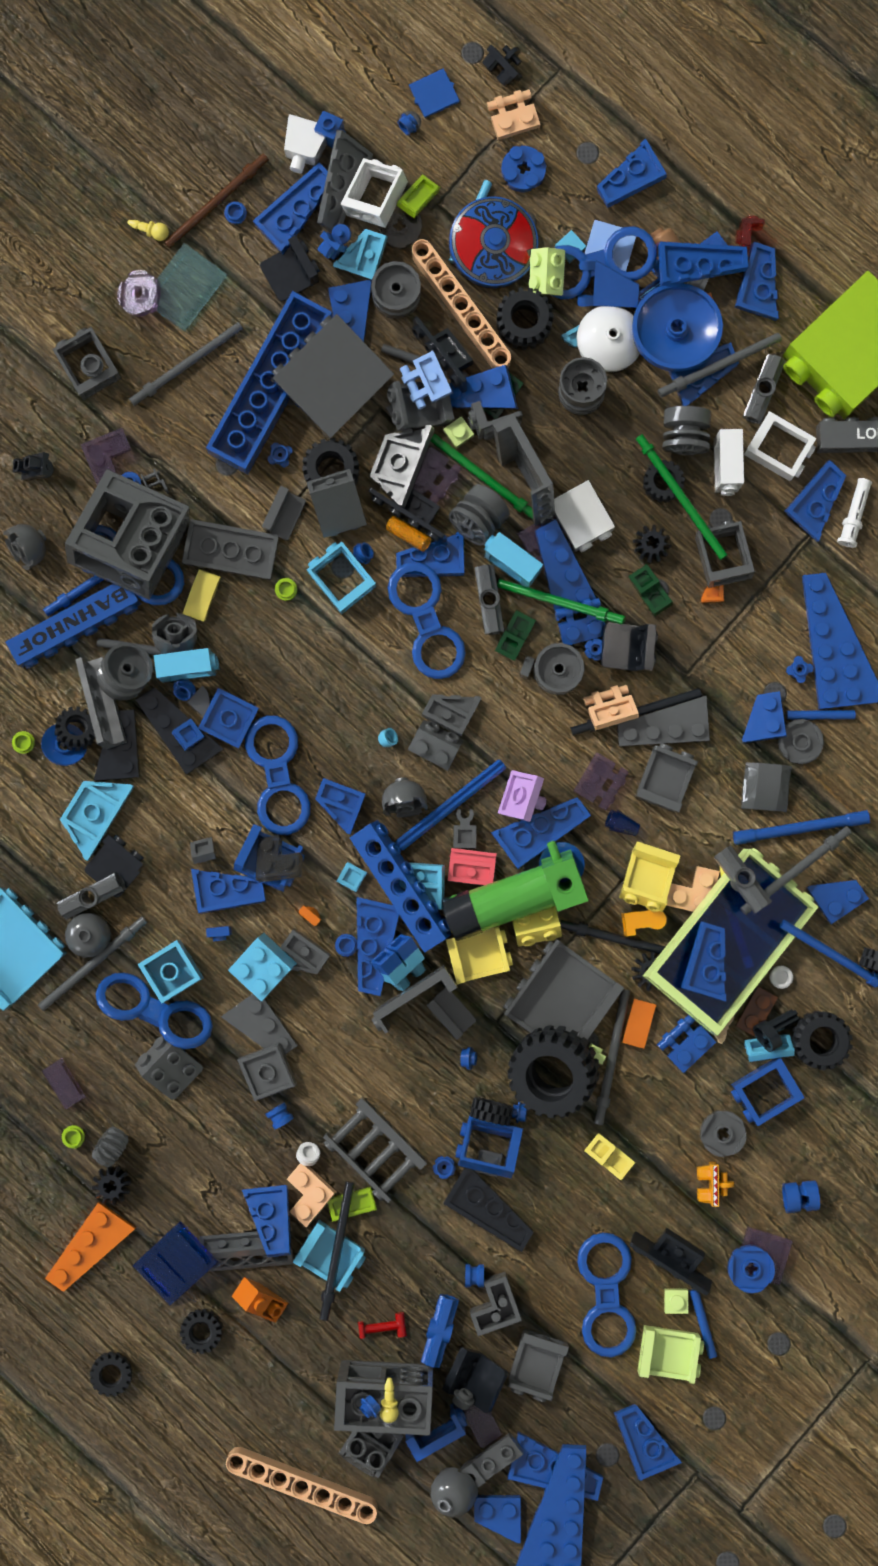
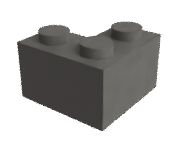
M504 1271L485 1278L484 1285L490 1301L470 1308V1315L478 1336L522 1321L506 1272Z

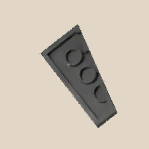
M707 696L617 724L619 747L710 741Z

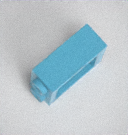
M500 532L496 537L491 535L484 545V558L522 586L530 587L542 570L543 564Z
M341 541L339 544L335 542L330 545L323 557H316L309 562V568L306 570L342 615L376 588V583ZM342 553L363 578L364 582L338 601L316 573Z
M209 648L154 655L156 678L162 683L179 679L187 680L216 676V670L219 669L218 657Z

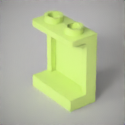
M644 1325L637 1370L639 1376L649 1378V1375L687 1380L690 1384H695V1379L700 1377L701 1364H698V1357L703 1354L704 1341L701 1340L698 1333Z

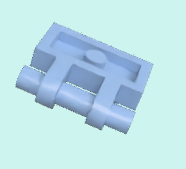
M434 351L413 360L416 367L415 370L410 371L408 365L400 368L403 375L401 379L405 385L407 384L411 393L412 403L416 404L418 410L426 407L423 398L428 395L431 402L434 403L453 393ZM419 377L425 386L420 390L415 382Z

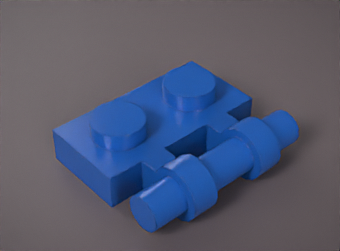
M588 598L582 602L596 608L601 606L599 598L593 600ZM564 607L555 610L557 618L566 617L565 622L558 623L562 643L572 645L603 636L605 622L596 620V617L586 614L584 617L574 619L573 614L579 612Z
M689 1015L684 1019L681 1018L677 1022L678 1025L669 1033L666 1032L662 1036L663 1039L657 1044L662 1051L670 1045L673 1050L667 1057L682 1073L716 1043L701 1025L694 1031L691 1029L690 1025L695 1020ZM685 1032L688 1036L678 1045L675 1039Z

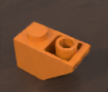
M246 1277L243 1278L232 1295L246 1312L275 1323L288 1305V1302L262 1284Z

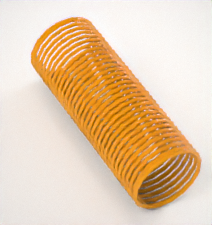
M393 516L387 522V531L423 552L429 547L431 537L400 518Z

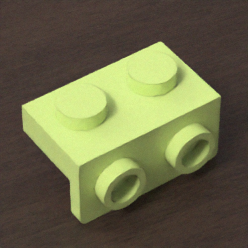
M549 247L531 249L529 288H533L532 292L536 293L538 290L542 292L541 295H563L565 250Z

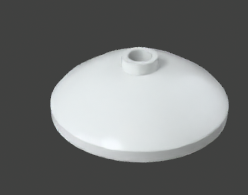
M600 306L587 313L578 327L576 336L581 356L592 358L599 362L606 372L621 371L633 364L640 354L635 346L632 334L634 316L626 309L611 306ZM609 331H614L616 337L610 336Z

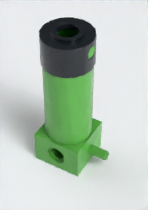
M550 841L547 843L551 856L541 859V866L470 891L466 890L443 898L445 918L456 941L483 933L485 930L556 906L557 911H561L587 902V893L571 849L559 853L556 841ZM562 878H569L567 882H560Z

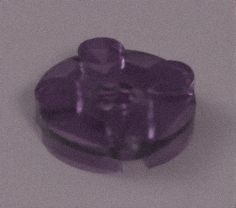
M143 270L130 272L127 275L129 277L125 282L121 281L118 287L117 299L120 306L127 313L136 317L154 313L158 309L161 295L159 280ZM141 289L143 292L142 295L138 298L135 295Z

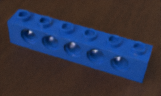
M376 820L350 837V840L424 953L453 934L449 929L446 919H443L439 914L437 904L428 897L425 886L413 874L412 866L401 856L399 846L392 842L388 836V830L384 824ZM375 842L381 845V852L375 848ZM387 861L392 862L394 866L393 871L388 868ZM400 880L405 882L406 890L401 888ZM412 899L418 902L419 909L412 905ZM425 918L430 920L431 928L425 925Z

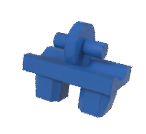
M338 224L333 227L332 233L323 231L320 237L324 241L317 250L326 258L335 260L341 252L345 253L349 247L344 244L351 238L350 228L345 224Z

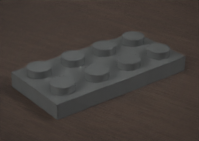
M190 519L182 564L271 581L279 535Z

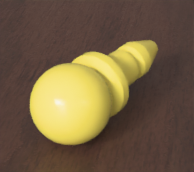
M138 220L128 221V225L134 229L146 232L148 237L152 236L157 241H163L169 235V229L163 223L155 224L153 221H150L148 224Z
M390 1377L387 1378L385 1384V1399L381 1400L382 1407L380 1411V1417L386 1423L396 1421L399 1415L398 1401L394 1399V1384Z

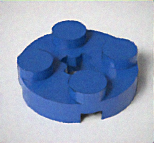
M514 146L505 155L502 161L501 174L512 190L529 192L536 186L538 187L544 180L546 173L544 156L535 148L530 146ZM527 165L530 171H525L524 174H521L518 166Z
M756 1245L742 1246L735 1249L729 1258L727 1266L728 1275L733 1284L743 1292H761L772 1282L775 1275V1265L767 1251ZM749 1263H753L757 1267V1271H753V1275H749L748 1271L745 1270Z

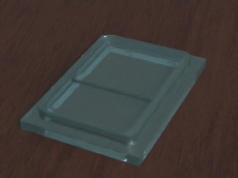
M184 243L144 295L142 301L185 332L227 277V274Z

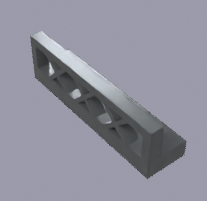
M82 657L75 659L97 744L104 749H109L127 743L116 699L104 693L97 682L96 673L103 657L88 662Z
M291 1228V1255L285 1257H267L257 1231L199 1236V1259L202 1272L294 1264ZM261 1255L263 1258L255 1259L253 1256ZM238 1257L240 1260L232 1261L230 1258ZM215 1259L217 1262L206 1263V1260Z

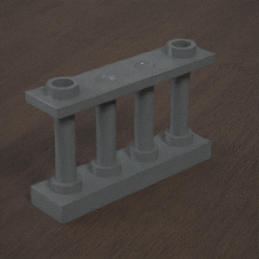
M362 1096L355 1104L358 1107L356 1109L357 1113L333 1137L326 1132L323 1136L326 1140L324 1144L331 1152L336 1150L374 1188L372 1192L380 1201L385 1200L389 1203L392 1196L388 1191L411 1168L417 1166L421 1170L427 1164V1160ZM369 1118L374 1123L373 1129L348 1153L339 1143L363 1119ZM385 1134L390 1139L388 1142L390 1145L364 1169L355 1159L379 1135ZM401 1150L407 1156L405 1158L406 1161L380 1185L372 1175L396 1151L399 1152Z

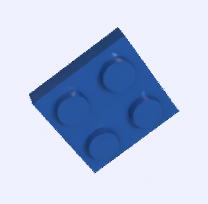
M218 688L198 728L239 749L259 708Z

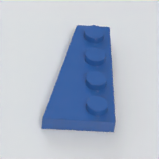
M320 162L253 220L254 225L282 254L289 247L288 239L295 235L297 236L322 200L328 171Z
M661 241L658 245L660 287L745 272L748 268L747 247Z
M556 519L536 529L535 534L550 594L579 603L588 598L590 600L596 599ZM553 604L554 611H555L556 609L563 608V607H561V606H557V605H554V604ZM554 613V614H555L556 621H559L560 619L564 618V617L557 618V617H556V613Z
M357 897L358 991L381 996L384 977L370 962L380 952L387 949L386 947L394 940L399 913L393 905Z

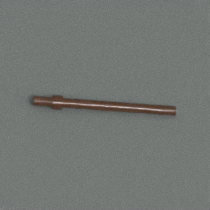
M263 153L254 162L244 166L242 172L170 235L164 241L165 245L170 249L248 178L251 180L257 174L256 171L269 161L268 157Z

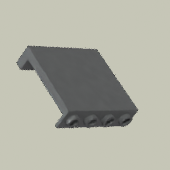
M338 314L333 318L328 315L319 324L322 329L317 334L312 331L303 340L306 345L301 350L296 347L287 356L290 361L285 366L280 363L271 372L274 375L271 381L275 382L323 431L322 434L327 439H330L394 375Z
M513 414L493 425L498 460L502 466L515 460L531 489L534 525H544L549 523L555 516L553 483Z
M556 939L554 942L550 940L542 951L545 955L541 961L536 959L529 970L532 973L529 978H523L516 987L519 992L514 998L510 996L503 1005V1008L506 1009L504 1015L511 1018L530 1033L539 1027L543 1030L548 1025H553L554 1029H557L558 1026H564L566 1031L571 1032L573 1029L578 1032L577 1036L579 1038L585 1037L588 1040L624 987Z
M445 964L375 1008L372 1022L377 1030L381 1031L383 1029L386 1034L390 1029V1024L385 1016L442 980L449 993L456 989L457 983Z

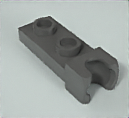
M508 1433L479 1455L464 1463L459 1472L462 1474H473L475 1476L473 1480L478 1488L486 1480L522 1456L524 1450L513 1435Z

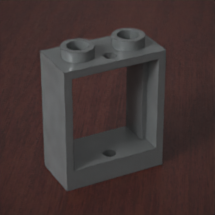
M92 327L76 332V336L69 340H61L52 349L82 400L122 379ZM94 341L109 368L102 371L100 375L80 384L64 357Z
M730 520L717 527L708 525L716 539L735 535L742 561V566L712 572L704 543L707 540L700 530L697 531L695 540L708 588L752 579L755 571L741 521L734 522Z

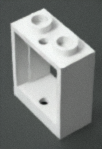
M363 158L341 202L346 215L386 228L397 202L408 183L403 170L396 165L388 166L376 159L371 161ZM371 177L392 182L381 207L360 201Z
M769 411L744 455L791 481L794 476L798 478L805 466L802 462L805 457L810 458L816 448L813 443L816 438ZM772 424L806 443L792 469L758 450Z
M720 429L714 438L715 493H721V496L735 495V492H738L744 484L743 429Z

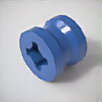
M285 1102L265 1114L267 1118L272 1120L274 1130L294 1119L293 1115L288 1113Z
M465 1264L466 1288H470L472 1285L484 1288V1264H479L478 1266Z

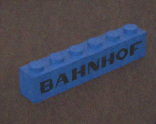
M112 584L7 640L6 644L17 665L28 669L37 665V660L44 656L49 658L57 654V649L76 644L79 637L93 635L98 631V627L104 624L108 626L115 623L120 615L124 613L126 615L132 614L138 610L137 606L141 605V602L135 593Z

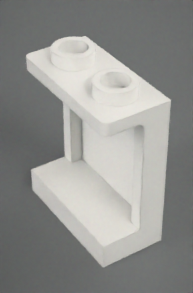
M589 480L554 499L555 516L570 540L574 552L578 550L584 552L593 546L592 542L598 539L602 542L612 536L611 532L615 526Z

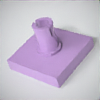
M511 770L498 813L530 822L534 809L541 811L546 805V798L539 796L544 778Z

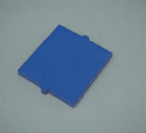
M444 68L409 84V88L415 98L414 103L419 106L424 118L460 101L453 88L454 83L450 82Z

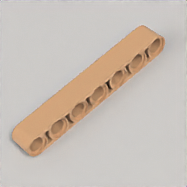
M417 240L412 246V259L491 368L506 365L509 368L511 354L433 246L427 240ZM420 249H424L428 252V254L425 256H419L416 254V252ZM432 267H438L441 269V272L432 274L429 270ZM445 285H452L454 290L445 292L442 288ZM463 302L467 305V308L459 310L455 305ZM476 320L480 323V326L472 328L468 323ZM485 338H490L494 343L490 346H485L481 341ZM503 356L507 361L504 364H498L495 358Z
M235 1447L229 1452L226 1467L232 1474L363 1524H370L376 1519L378 1505L376 1500L368 1495L243 1447ZM232 1457H241L243 1463L240 1465L234 1464ZM260 1464L265 1468V1471L257 1473L253 1466ZM283 1473L287 1479L278 1481L275 1478V1474ZM304 1481L307 1483L308 1488L299 1489L296 1483ZM325 1489L330 1495L323 1498L319 1496L318 1491ZM342 1498H348L350 1499L351 1504L348 1506H343L339 1502V1500ZM369 1506L373 1509V1512L364 1514L361 1508Z

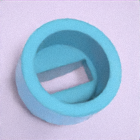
M387 728L380 732L378 736L379 744L383 747H391L397 744L398 735L395 730Z

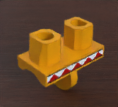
M709 1162V1165L697 1167V1179L709 1180V1188H697V1200L709 1203L712 1207H719V1188H721V1196H728V1188L734 1187V1181H728L727 1172H721V1180H719V1165L716 1162Z

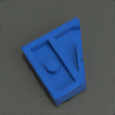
M323 778L315 800L347 834L351 835L366 794Z

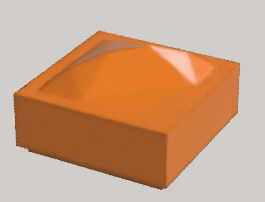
M303 905L298 911L301 916L314 926H317L322 920L318 910L314 907Z

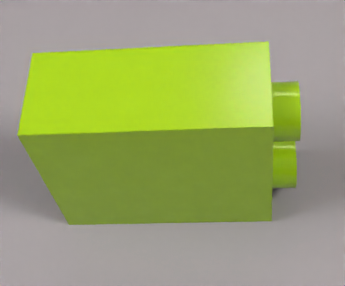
M869 270L788 346L782 356L787 361L783 365L786 374L799 385L807 381L818 393L814 398L816 404L830 417H834L838 413L845 420L878 388V279Z

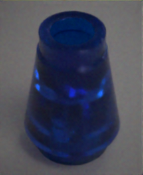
M611 810L605 821V827H608L609 831L636 836L640 829L639 823H636V821L619 810Z

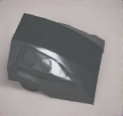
M745 763L741 809L787 812L792 766Z
M352 1431L338 1454L365 1474L378 1479L397 1449L403 1435Z

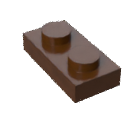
M756 986L735 1026L755 1037L753 1026L766 1020L778 997Z

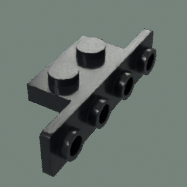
M418 316L414 317L412 328L414 336L418 340L421 339L427 353L434 351L443 372L446 371L449 375L452 385L455 388L458 387L462 393L466 392L467 380L461 371L473 365V359L449 328L432 336Z
M371 487L368 490L373 502L381 507L383 504L391 508L389 512L396 517H406L409 519L408 524L418 530L423 528L428 531L426 535L436 542L439 539L443 542L447 540L445 534L431 526L441 507L414 489L410 493L405 509L399 506L393 499H388Z
M668 1228L663 1231L655 1243L640 1233L634 1232L630 1247L635 1252L644 1255L658 1267L664 1268L675 1278L690 1285L695 1291L701 1292L705 1296L710 1293L712 1280L695 1270L704 1259V1251Z

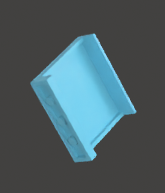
M0 887V1008L5 1011L19 1000L67 952L63 949L65 947L64 943L59 938H53L48 933L50 929L41 920L37 922L32 916L34 912L26 904L22 906L16 900L18 895L12 889Z

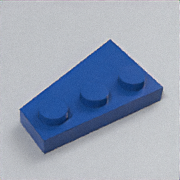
M191 869L199 914L266 902L263 883L251 877Z

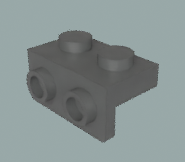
M423 720L408 750L448 771L463 740L457 734L439 728L436 723Z

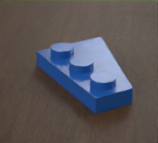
M645 138L640 143V146L634 152H631L618 168H615L597 185V191L606 207L609 208L666 179L667 173Z
M757 242L751 244L748 255V268L743 273L734 307L774 321L779 319L776 307V299L778 297L775 288V248Z
M372 279L328 288L333 317L338 314L364 342Z
M732 343L718 347L708 361L695 369L683 372L669 371L672 381L680 376L685 377L734 354L735 351ZM739 361L687 385L686 389L677 392L682 406L690 405L737 367Z
M506 365L466 377L467 391L464 393L458 387L455 388L452 383H449L453 392L450 394L452 408L471 409L472 403L480 401L482 408L518 409L509 370Z
M830 460L823 465L784 511L815 541L820 540L825 522L828 521L830 516L829 513L832 505L836 501L846 474Z
M456 532L455 535L447 537L445 542L439 539L438 542L430 543L429 547L423 552L415 547L396 553V569L405 563L419 562L428 565L438 576H464L463 536ZM411 571L407 572L402 577L428 576H426L422 572Z
M701 921L681 988L726 1002V972H724L725 928Z
M281 1185L242 1190L267 1257L291 1255L288 1186Z
M636 1404L614 1412L637 1478L640 1481L682 1463Z

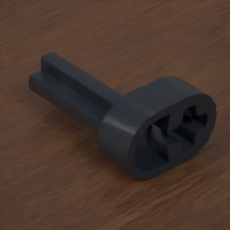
M791 1009L769 1022L763 1020L753 1026L755 1037L768 1052H773L782 1046V1040L778 1032L799 1021L798 1012Z

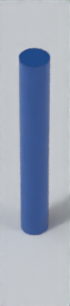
M855 710L786 712L787 720L855 719L856 717Z
M692 1289L689 1292L709 1359L715 1358L717 1353L700 1293Z

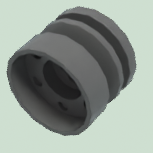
M586 357L573 359L565 365L561 371L558 395L561 404L566 410L573 414L586 415L591 414L600 407L604 400L607 385V375L602 365L594 359Z
M674 406L665 409L664 427L671 429V431L663 433V439L666 441L663 442L662 450L678 455H695L709 452L710 444L707 441L710 440V434L703 432V430H707L711 426V411L696 406Z
M480 484L474 485L465 495L464 501H459L457 506L449 513V518L454 528L468 541L480 546L485 545L490 536L494 535L495 529H499L510 516L509 509L502 498L490 488Z

